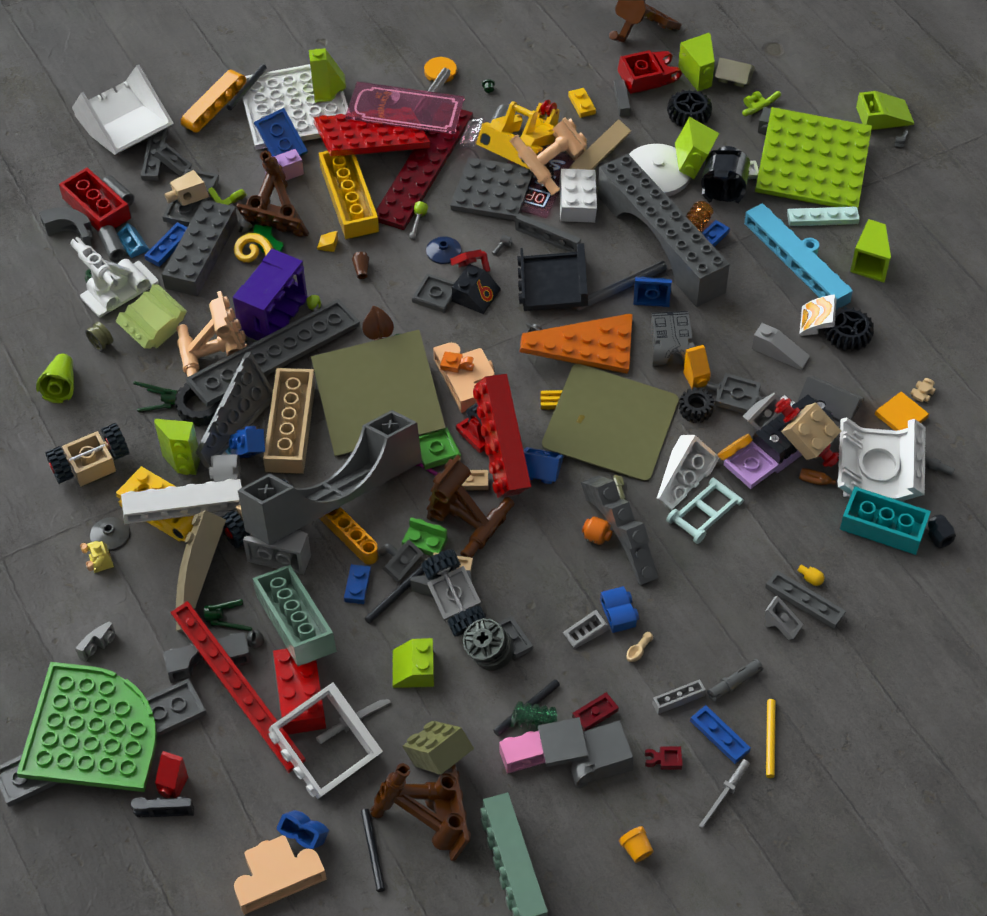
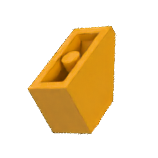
M704 345L686 349L683 373L692 389L693 387H704L708 381L710 382L711 372Z

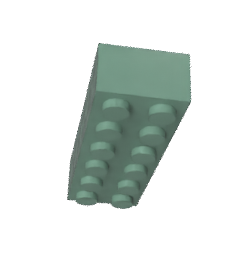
M291 565L252 578L259 602L297 666L337 652L332 630Z
M509 793L483 799V808H480L482 816L480 821L483 831H487L488 837L486 839L489 850H493L495 869H499L500 872L499 881L501 888L506 890L507 897L505 899L508 909H512L513 916H548V911Z

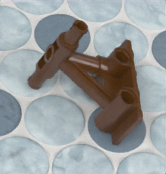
M267 150L261 152L260 158L263 161L262 165L266 171V176L259 194L251 196L246 205L237 203V209L244 220L251 224L259 223L261 226L274 227L281 232L289 231L299 237H302V235L308 236L309 232L295 207L291 204L286 188L288 183L285 180L286 176L282 170L283 167L269 151L268 153ZM274 187L282 204L281 207L270 204V197Z
M457 455L453 460L449 459L444 467L445 470L442 473L439 472L433 480L434 486L431 489L430 504L426 509L428 511L427 519L430 520L433 517L438 521H443L450 513L474 527L476 530L469 537V543L460 553L463 557L472 558L478 549L484 548L486 542L493 536L498 527L504 523L506 514L515 503L511 498L505 497L497 508L492 509L485 516L462 486L471 475V472L467 466L460 462L461 457Z
M404 763L399 764L395 772L390 773L385 782L381 783L380 790L374 798L375 804L370 809L372 811L371 815L374 818H381L386 810H389L394 803L435 830L436 832L432 837L433 845L439 850H449L450 860L455 861L470 842L471 837L466 825L467 813L463 808V792L459 787L460 775L459 771L456 770V765L454 764L441 774L436 782L406 784V777L410 774V771H408L410 767ZM415 799H425V803L428 808L417 802Z

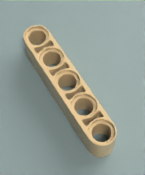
M617 120L569 169L593 170L630 134L631 130L623 122Z

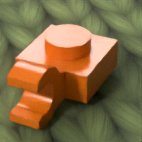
M445 351L440 364V370L459 373L460 369L473 371L474 358L470 356L463 358V354Z

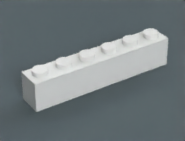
M227 479L220 482L209 481L204 484H188L180 487L169 486L164 489H148L140 492L129 491L121 494L124 524L193 516L204 510L211 513L236 510V506L240 504L238 490L242 488L240 479Z

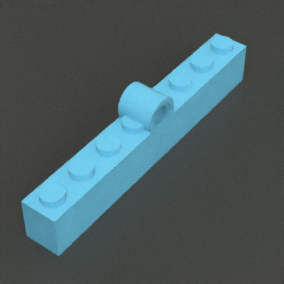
M763 203L746 211L744 224L819 298L835 294L837 299L836 310L851 302L853 290L817 256L819 242L816 239L805 238L803 241L800 240Z

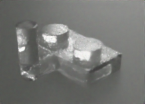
M484 118L469 120L460 142L463 148L478 146L476 142L482 123H486Z

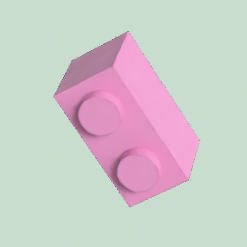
M529 731L522 736L508 737L499 742V752L507 774L545 763L539 731Z

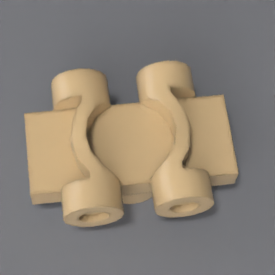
M925 378L923 382L918 381L916 384L918 389L913 388L911 391L912 398L928 403L931 398L928 394L933 395L936 391L933 388L935 382L929 378Z

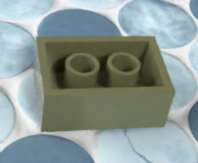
M437 721L427 723L423 727L424 730L410 736L407 739V743L402 746L415 767L437 774L444 773L474 749L462 727Z

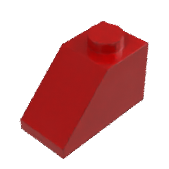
M163 751L155 780L158 793L165 798H177L188 779V773L183 757Z

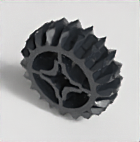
M682 89L681 93L676 92L669 99L667 111L669 118L672 119L673 123L676 122L677 126L683 125L684 127L689 117L704 124L708 122L712 115L711 99L707 98V95H703L702 92L698 93L696 90L690 91L689 89L685 91Z
M845 307L844 310L839 308L835 313L834 327L825 328L824 333L827 341H831V345H836L837 349L842 347L844 351L846 349L853 351L854 348L860 350L861 347L865 348L871 342L874 335V323H872L871 317H867V313L862 314L861 309L856 311L854 307L852 309Z

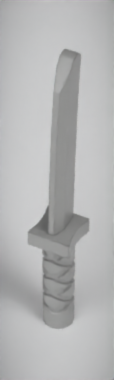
M379 700L356 712V715L362 720L390 705V700ZM340 717L337 725L317 736L316 740L319 744H322L342 730H345V732L349 731V727L343 718Z
M743 759L729 781L725 780L723 783L724 791L700 823L699 827L701 829L709 821L728 792L732 794L735 792L736 784L750 765L747 760Z

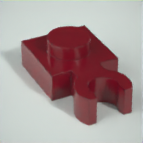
M662 746L659 752L653 749L645 750V756L653 758L652 760H646V767H654L656 764H660L661 770H682L681 746Z

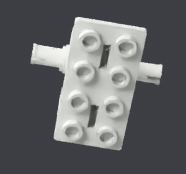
M79 237L75 238L78 243L74 239L70 243L71 247L78 252V257L91 270L92 278L86 284L87 291L80 294V298L99 318L150 289L152 284L159 283L158 279L140 261L132 263L129 259H123L118 264L104 260L91 246L85 245Z

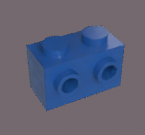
M246 426L245 429L237 430V433L230 435L229 447L231 454H238L240 458H251L264 453V429H256V426Z

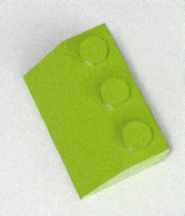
M155 419L154 423L162 456L177 473L196 475L200 458L196 454L198 442L193 422Z

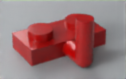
M481 249L464 252L450 259L451 265H458L459 268L468 266V264L477 262V259H481L483 269L486 272L491 271L487 253L481 251Z

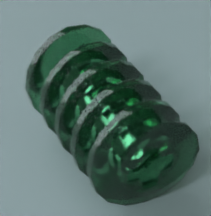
M518 701L512 713L511 727H514L516 722L519 723V728H522L524 723H527L528 730L534 724L535 730L539 731L538 725L557 722L556 708L550 707L548 710V707L543 705L540 709L539 704H534L532 707L531 703H526L524 706L523 702Z

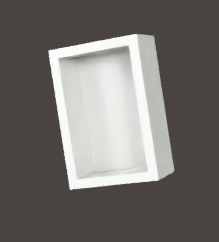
M561 169L559 181L560 221L595 223L597 211L595 170Z

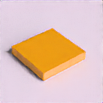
M899 392L875 411V415L894 431L908 428L909 420L916 419L922 423L929 416L928 412L903 392Z

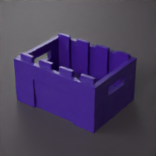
M271 248L249 279L234 294L232 298L236 319L239 320L241 330H244L247 337L258 341L287 326L291 317H294L299 311V307L306 302L308 296L303 261ZM294 274L297 275V282L293 279Z

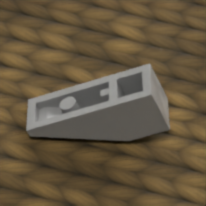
M761 323L754 334L752 349L800 370L804 368L810 358L809 354L776 328Z

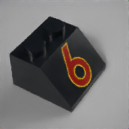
M468 264L452 286V302L484 314L501 291V288L484 269Z

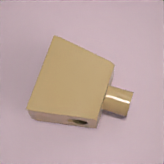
M194 170L171 181L172 191L164 194L168 203L178 200L182 206L209 197L204 181Z

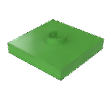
M447 427L443 430L419 436L422 464L425 470L446 464L449 459L453 460L457 455L461 457Z

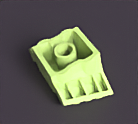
M152 284L149 292L144 291L139 299L127 306L125 312H119L116 322L143 348H158L177 331L176 328L183 321L187 311L160 285Z

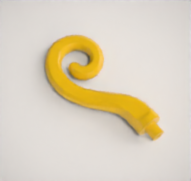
M247 233L236 241L234 254L241 262L250 263L258 257L259 248L255 244H250L251 253L244 255L242 250L246 244L250 242L260 244L264 249L265 256L271 248L273 249V246L266 237L257 233Z

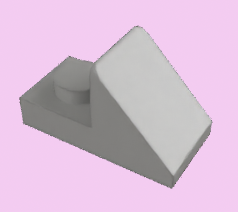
M778 596L774 597L765 610V626H776L788 640L794 639L803 626V623Z

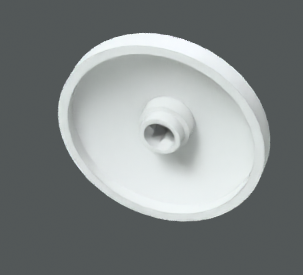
M648 144L640 146L629 153L667 196L681 192L690 182L691 177L679 171L675 147L665 144Z

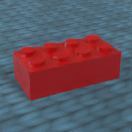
M88 167L59 184L62 198L73 209L87 216L91 225L98 232L104 226L111 225L117 228L131 219L128 204Z
M287 648L273 651L282 718L321 691L317 660L297 666ZM320 700L283 726L285 732L289 735L326 729L323 701Z

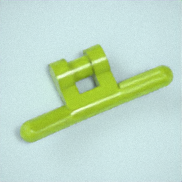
M759 91L752 93V96H747L743 99L748 109L743 110L742 114L748 116L762 110L781 96V92L776 91L767 99L763 98Z

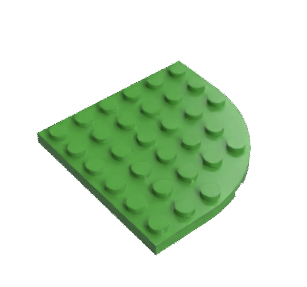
M50 662L18 767V778L145 792L157 741L156 723L147 699L128 679H123L113 671L93 666Z

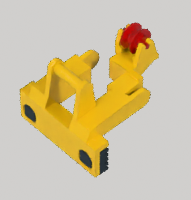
M550 100L539 103L536 111H530L517 105V102L512 101L506 116L493 119L491 123H482L476 144L529 169L526 163L518 157V151L510 143V140L516 136L512 133L520 131L523 121L522 116L519 114L515 115V113L518 112L529 117L520 138L526 146L533 149L536 155H539V152L543 149L542 146L551 145L556 139L552 129L558 124L560 110L557 109V104L555 102L551 104Z

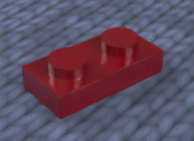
M606 692L573 712L572 718L580 717L582 730L587 731L617 713L619 707Z

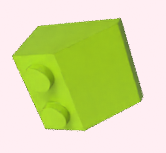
M433 638L411 639L393 649V688L434 687Z

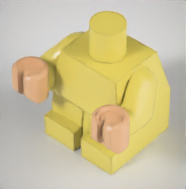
M103 541L80 544L83 553L90 551V561L86 562L89 571L94 570V573L114 567L108 547Z

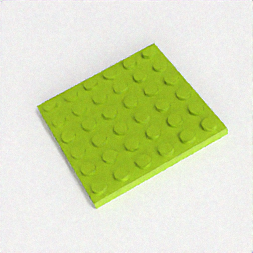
M771 107L755 192L831 207H857L858 209L872 126Z

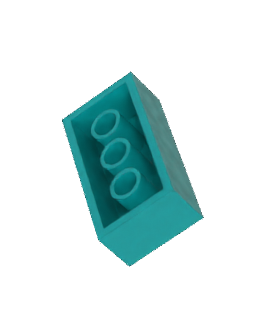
M854 486L842 518L840 530L916 555L931 511Z

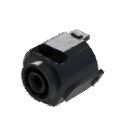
M724 146L708 154L703 170L701 187L702 195L709 203L715 199L725 202L736 200L735 202L739 204L744 197L750 172V160L747 155L732 146Z

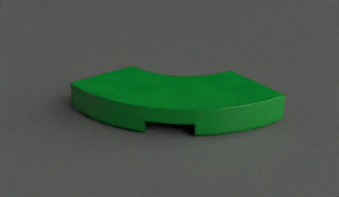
M254 226V233L266 237L272 244L273 249L280 252L283 251L284 243L277 241L272 236V227ZM256 243V245L261 249V252L265 254L263 247L260 244Z

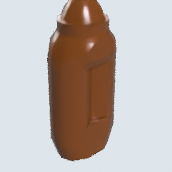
M802 468L799 479L817 485L836 484V480H832L826 473L809 468Z

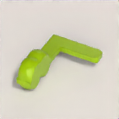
M214 188L208 189L215 202L226 205L236 203L247 196L245 191L240 189L231 194L230 197L221 200Z

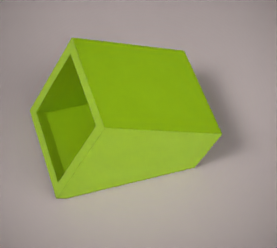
M706 33L681 42L678 68L681 69L682 73L697 91L712 87L715 60L711 34Z
M691 117L688 118L675 142L679 171L694 179L719 133Z
M868 219L855 247L850 272L884 283L891 258L886 224Z

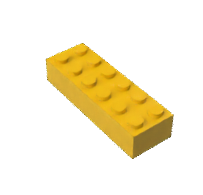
M328 151L319 152L320 168L345 239L379 232L378 216L356 156L331 157Z

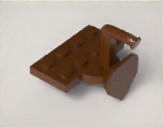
M618 0L615 12L618 16L625 19L626 22L620 34L617 31H611L609 38L617 42H625L633 25L639 24L644 16L652 22H657L658 26L672 31L673 29L680 30L682 24L645 3V0Z

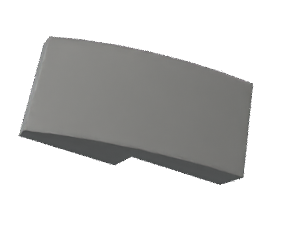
M111 622L99 626L78 644L75 649L79 659L86 662L90 656L94 655L97 646L105 649L108 643L114 640L116 633Z

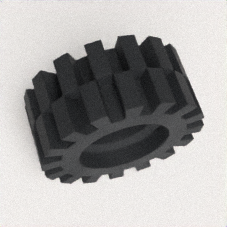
M693 387V391L690 388L687 389V392L684 391L680 397L679 405L680 414H683L682 417L684 419L687 417L689 422L691 419L694 420L693 423H697V420L702 423L703 419L707 421L713 413L714 398H712V394L708 395L709 391L705 390L703 392V388L697 390L696 387ZM697 402L701 403L703 407L694 408L689 404Z

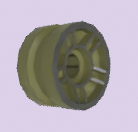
M96 322L93 328L90 327L85 330L89 342L99 351L105 349L106 345L113 343L111 333L100 322Z

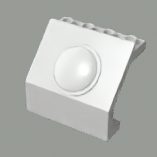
M847 417L840 420L841 432L837 483L838 487L843 490V497H851L854 486L901 502L925 495L926 427L916 419L908 421V428L894 431L862 428Z

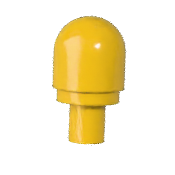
M802 564L799 566L797 571L804 575L805 581L813 586L823 584L825 577L821 571L811 566L809 569Z

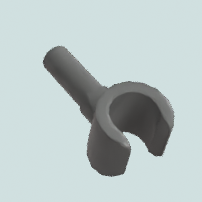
M905 130L901 137L896 136L895 146L904 147L906 136L909 133L908 130Z
M502 235L499 245L492 254L496 255L504 245L510 247L512 236Z

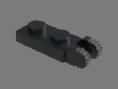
M137 797L132 799L130 803L133 813L137 817L194 816L192 800L187 797H177L176 799L155 798L154 800Z

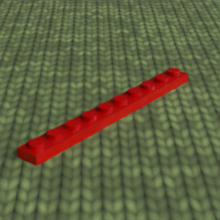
M186 601L170 613L286 771L288 773L293 771L294 765L291 761L287 762L281 754V747L278 743L274 744L268 735L270 733L268 730L270 726L277 722L276 718L190 603ZM280 728L279 731L302 763L306 761L305 757L285 730Z

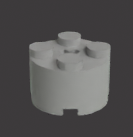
M238 454L211 456L212 467H209L210 479H214V482L240 479L241 462Z

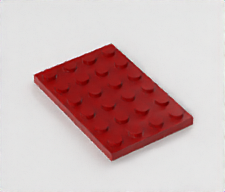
M406 108L395 111L385 110L383 111L384 114L379 115V117V113L376 111L358 113L366 115L365 118L420 125L412 110ZM356 113L314 117V125L331 157L430 148V141L422 127L362 119L363 116H358Z

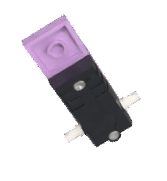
M785 395L781 397V399H788ZM806 395L796 403L792 401L790 404L793 409L799 408L801 411L805 406L817 403L834 422L832 412L825 409L826 403L812 398L810 395ZM782 413L763 426L761 430L756 431L750 444L724 460V466L750 489L773 472L779 473L802 456L781 432L791 422L790 420L785 423L783 421L785 416Z

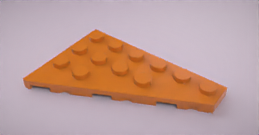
M632 314L522 333L520 352L627 374L630 365Z

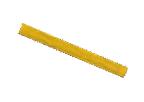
M774 699L767 700V778L775 777L776 701Z

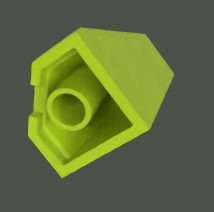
M325 48L309 50L315 103L332 101L339 91L346 89L345 74Z

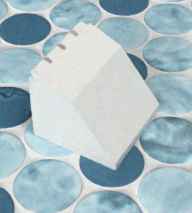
M139 64L135 66L125 82L115 86L118 91L117 93L111 88L101 93L103 100L100 95L88 100L84 92H82L72 107L75 117L88 134L114 155L174 124Z

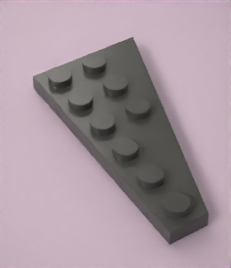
M251 352L245 353L196 450V454L204 467L211 466V456L222 455L229 448L230 435L237 433V430L250 426L272 402L273 389Z

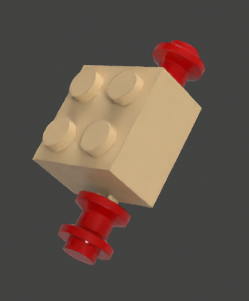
M785 398L781 399L775 405L777 407L775 412L777 414L782 413L785 416L783 419L785 423L791 420L781 432L806 460L822 457L824 467L835 465L839 461V453L830 450V443L841 432L838 426L817 403L807 405L800 411L799 408L793 409L790 405L792 402L790 398L786 400Z

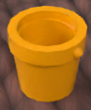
M643 826L630 830L619 839V843L625 848L635 863L646 859L654 852Z

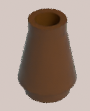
M356 252L353 255L352 262L357 278L365 279L368 276L369 256H367L366 252Z

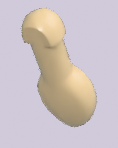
M644 633L640 642L628 649L626 655L628 662H636L643 656L644 648L653 640L652 633Z

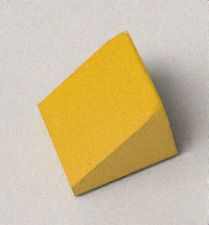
M333 231L321 235L317 250L334 252L338 242V232Z

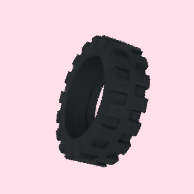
M185 383L183 388H179V393H176L175 396L178 415L182 421L193 422L198 427L204 424L205 426L209 425L221 400L204 411L190 410L185 405L196 394Z

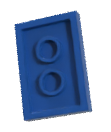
M285 108L254 122L259 135L273 157L296 149L300 157L308 153Z

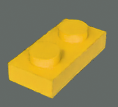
M584 88L568 91V97L580 118L596 114V108Z

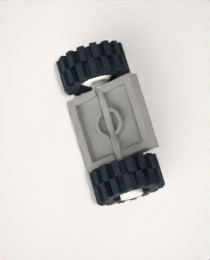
M450 549L429 557L428 560L421 564V567L427 579L432 580L427 585L444 621L447 620L454 637L464 635L470 624L486 617L481 606H479L481 601L465 567H460L461 564L454 549Z

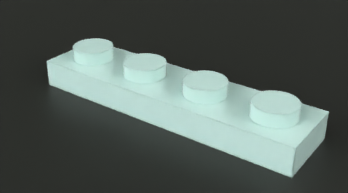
M857 207L798 208L787 210L789 226L859 224L860 220Z

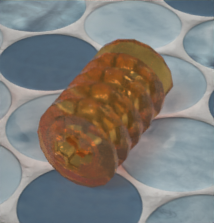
M697 201L693 204L686 217L702 232L714 211L707 202Z

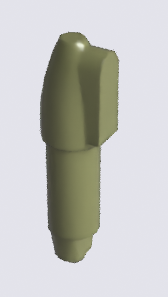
M614 475L613 480H615L620 499L625 500L622 476Z

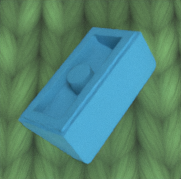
M129 223L117 233L131 258L150 250L136 228Z

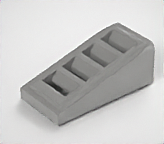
M595 610L565 630L563 634L573 648L576 649L609 630V627L599 612ZM596 621L599 626L595 627L593 622ZM589 625L592 631L589 632L586 626ZM582 629L586 635L582 636L578 630ZM574 632L579 638L577 641L571 635Z

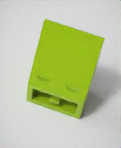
M878 91L859 93L856 108L862 124L871 125V130L914 125L904 99Z

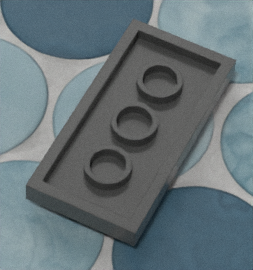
M186 168V170H185V172H184L183 175H185L186 173L192 171V169H187V168ZM194 170L204 181L207 192L211 187L215 190L219 181V174ZM209 194V197H208V198H205L204 200H208V201H209L210 198H211V195ZM178 200L169 203L162 217L163 222L173 224L178 222L184 226H189L202 200L182 206Z

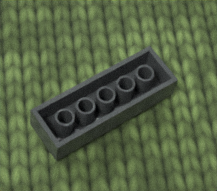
M202 200L162 273L165 289L194 296L199 295L238 222L236 207Z

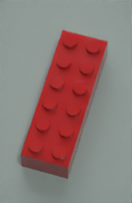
M507 374L485 376L474 386L473 396L477 399V415L481 418L482 422L481 434L485 437L486 441L485 452L490 460L489 471L493 474V490L497 493V498L519 495L529 489L531 483Z

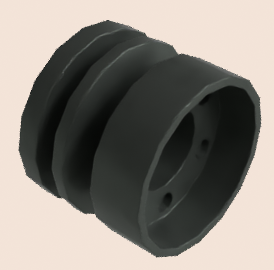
M486 618L479 619L470 624L464 632L463 646L465 651L483 669L491 671L501 669L512 659L515 649L513 640L498 622Z

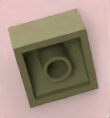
M719 57L715 77L719 78L718 82L728 84V81L735 82V86L744 87V84L749 85L755 67L751 64Z

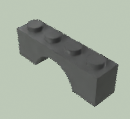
M244 632L216 638L236 666L251 663ZM193 644L181 648H172L169 651L163 652L170 683L191 678L194 668L204 661Z

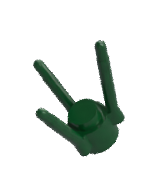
M137 381L133 382L134 385L147 388V391L161 394V402H164L161 405L138 408V412L162 408L171 409V405H175L176 393L178 394L177 390L165 389Z
M243 599L204 607L205 621L211 622V626L219 625L252 631V627L219 621V619L223 618V609L243 605Z

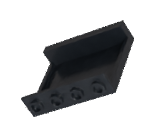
M584 243L577 244V252L524 256L523 248H520L521 256H517L518 266H521V268H518V279H521V281H518L519 291H522V293H519V304H523L524 311L589 306Z

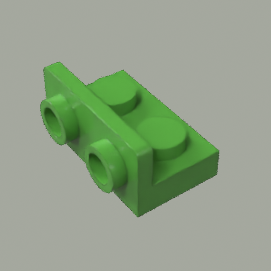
M411 517L409 520L410 527L402 540V546L407 540H410L424 554L433 556L434 553L442 552L448 540L447 529L440 525H433L422 519Z

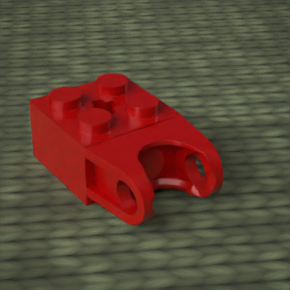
M648 50L620 56L617 70L621 78L624 79L630 94L673 83L682 75L680 68L667 66L673 57L669 51L651 52Z

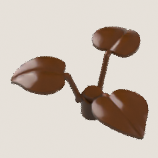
M372 306L363 321L362 330L366 337L375 341L383 339L382 337L391 336L394 325L384 310L377 306Z

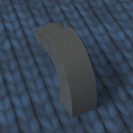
M58 207L39 212L47 235L61 231H71L76 233L85 245L92 247L90 241L93 240L91 223L87 216L80 211L72 208Z

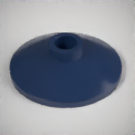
M437 237L428 243L426 253L433 262L448 264L451 263V258L461 254V245L451 237Z

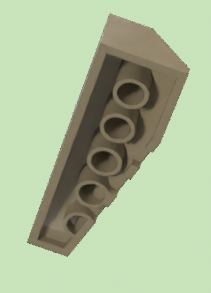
M206 510L194 516L192 520L193 528L185 539L187 544L179 571L176 608L188 601L193 609H195L226 519ZM176 622V631L182 632L183 630Z

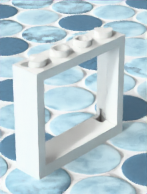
M334 682L278 720L268 729L270 732L268 735L272 742L279 744L284 759L287 762L291 761L295 767L293 770L299 779L303 778L307 784V791L312 797L316 796L317 799L321 798L383 752ZM327 696L368 755L321 789L279 729Z

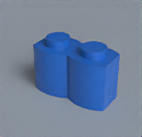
M624 586L601 592L600 601L612 633L636 627L639 615L637 609H633L631 605V593L627 592Z
M296 810L282 814L277 825L279 833L287 838H295L301 846L308 849H314L323 845L329 833V829L324 824L318 821H311L306 814Z

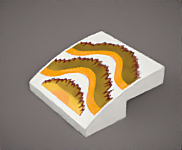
M835 294L812 300L802 306L800 336L818 334L821 328L834 327L837 301Z

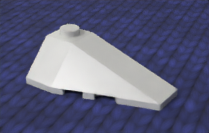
M681 435L672 450L657 499L668 509L672 510L687 496V493L692 488H696L704 477L711 474L719 460L717 454L696 435Z

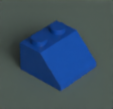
M635 277L633 305L669 307L672 280Z
M526 447L523 451L529 479H541L542 483L547 484L556 482L564 455Z

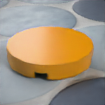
M435 57L426 62L424 73L428 80L435 81L441 70L447 68L451 71L450 76L446 80V82H449L457 73L456 64L449 58Z
M746 434L720 451L717 456L720 460H725L736 454L741 448L746 447L753 439L750 434Z

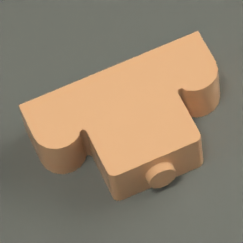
M452 342L434 347V361L460 412H466V409L477 403V399L473 396L474 386L485 376L495 375L491 360L488 361L483 350L478 348L463 353V358L466 356L474 358L473 371L460 369L459 373L440 370V364L444 352L461 354L460 347Z
M282 835L270 841H262L258 846L245 851L246 862L252 876L242 875L238 877L234 883V889L239 905L245 915L327 879L325 869L316 851L304 849L299 852L298 857H294L286 836Z

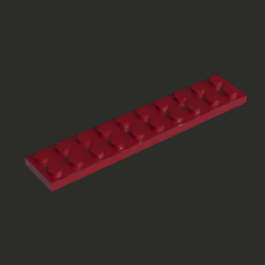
M442 104L428 127L445 129V126L449 127L454 107ZM457 108L451 129L447 128V131L426 129L425 134L430 141V148L413 150L376 209L378 223L405 230L415 214V203L418 201L422 202L472 120L473 112Z

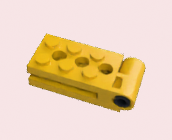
M141 466L116 492V495L120 498L118 502L122 507L121 494L129 491L140 492L148 489H164L174 485ZM195 515L146 522L180 542L185 541L188 533L191 532L193 528L192 520Z

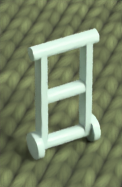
M714 477L709 481L710 485L680 511L677 509L672 510L666 519L669 524L674 522L694 537L693 542L699 544L705 538L708 528L736 504L740 506L744 499ZM714 489H717L731 499L718 512L702 501ZM695 506L711 517L699 529L694 528L682 519Z

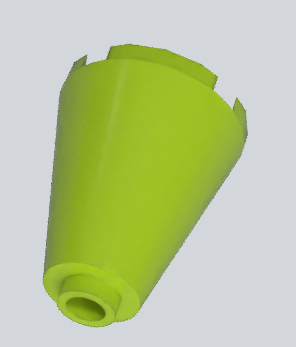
M56 355L38 378L36 390L42 394L43 399L52 403H63L64 400L71 399L74 393L73 359L69 355Z

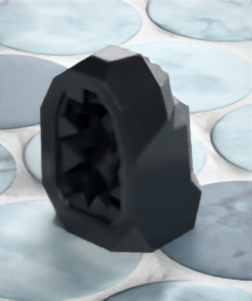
M942 514L932 516L928 522V535L938 548H944L955 540L956 533L945 516Z

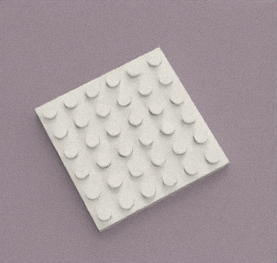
M310 64L264 72L242 97L255 149L267 147L259 135L254 122L282 108H285L302 141L321 138L314 125V117L350 114L344 92L339 91L332 101L315 103ZM252 75L245 76L246 82L251 78Z

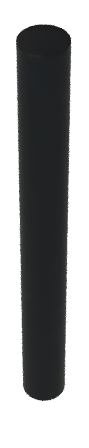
M262 64L227 104L228 110H232L265 72L267 69L266 65Z
M420 566L373 609L365 617L366 622L370 624L411 586L410 577L422 576L424 574L422 567Z
M554 679L493 729L494 733L500 736L558 688L560 683Z
M369 809L361 810L376 891L383 892L385 891V885Z

